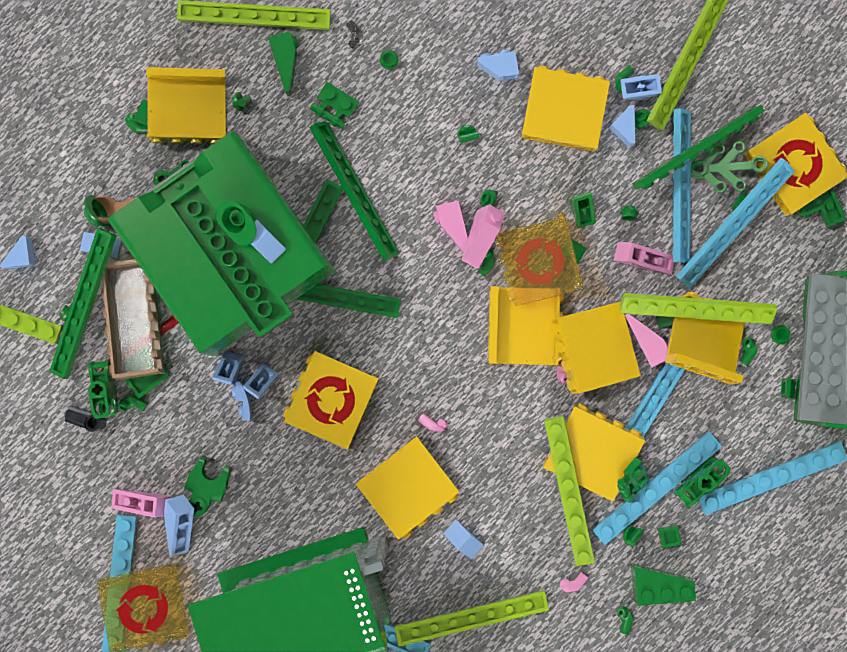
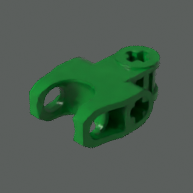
M110 359L101 362L90 361L88 364L91 383L88 389L91 412L95 419L115 416L118 411L116 385L109 373ZM97 405H98V407H99V412H100V414H98V413L96 412V406H97Z
M200 456L196 465L189 473L184 486L185 490L192 492L189 503L194 508L193 516L199 517L205 514L212 500L221 503L228 487L230 466H224L218 478L210 479L204 471L207 457ZM200 502V506L202 508L196 510L197 506H195L194 504Z
M716 457L709 458L693 471L690 477L679 485L673 493L684 502L686 508H690L705 493L714 490L729 475L731 468L724 460H718ZM724 466V473L722 475H719L722 472Z

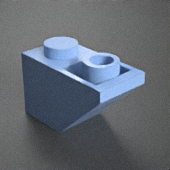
M503 50L496 55L485 53L477 58V66L498 81L518 78L519 70L515 51Z

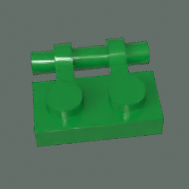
M326 82L317 96V99L322 104L318 106L312 103L310 110L315 112L316 116L330 121L332 126H338L343 129L346 123L340 118L342 115L350 118L359 101ZM328 106L337 111L335 115L326 111Z
M636 457L623 471L624 477L617 482L622 498L628 503L634 500L633 492L638 493L640 489L647 485L649 480L642 461Z

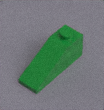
M290 31L269 37L268 40L287 96H290L297 60L296 48L299 45L296 36L292 37Z

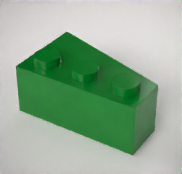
M631 563L634 602L638 606L696 601L695 581L690 577Z

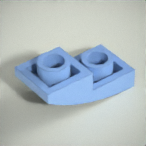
M236 381V385H233L232 396L235 397V401H243V404H240L239 415L242 416V421L252 420V405L249 394L242 388L244 385L243 381Z

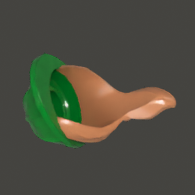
M86 196L84 199V216L93 226L108 227L110 225L108 218L135 198H128L123 202H118L107 196Z

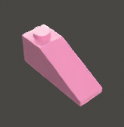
M459 201L436 206V211L433 212L435 222L440 223V227L461 252L464 253L468 237Z
M490 204L476 211L462 261L476 269L480 267L500 231L505 215L504 212Z
M617 243L614 261L672 275L675 263L673 262V255L635 243Z
M626 314L625 317L651 368L665 362L669 342L665 343L664 339L630 314Z
M113 489L111 508L150 517H164L165 500L173 496Z

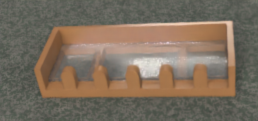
M135 259L107 263L102 278L103 289L101 290V296L105 302L103 315L107 322L105 334L109 341L107 354L111 361L109 373L112 379L121 380L165 374L156 289Z

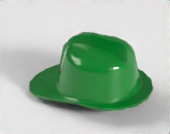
M228 200L222 202L216 210V219L220 227L237 244L245 246L252 243L256 237V225L250 210L243 204H238L235 201Z

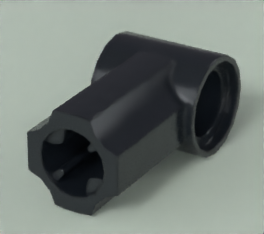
M70 406L65 414V422L85 428L89 432L101 431L107 424L106 418H98V425L95 428L92 424L95 418L92 412L75 406Z

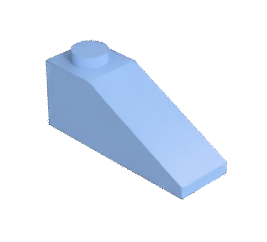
M184 495L165 500L164 519L169 556L171 558L189 552L194 508Z

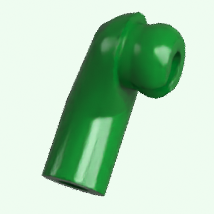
M630 65L615 77V88L619 93H622L620 80L629 78L635 72Z
M134 113L127 114L125 123L134 133L148 134L147 126L133 120L135 117Z
M491 249L487 252L483 265L478 270L484 277L495 265L494 252Z
M746 337L743 340L745 354L740 360L747 367L757 354L756 343L750 337Z
M134 395L122 398L118 403L120 411L136 407L144 412L148 406L147 402L138 399Z
M620 606L616 612L622 621L620 632L629 635L634 617L627 607Z

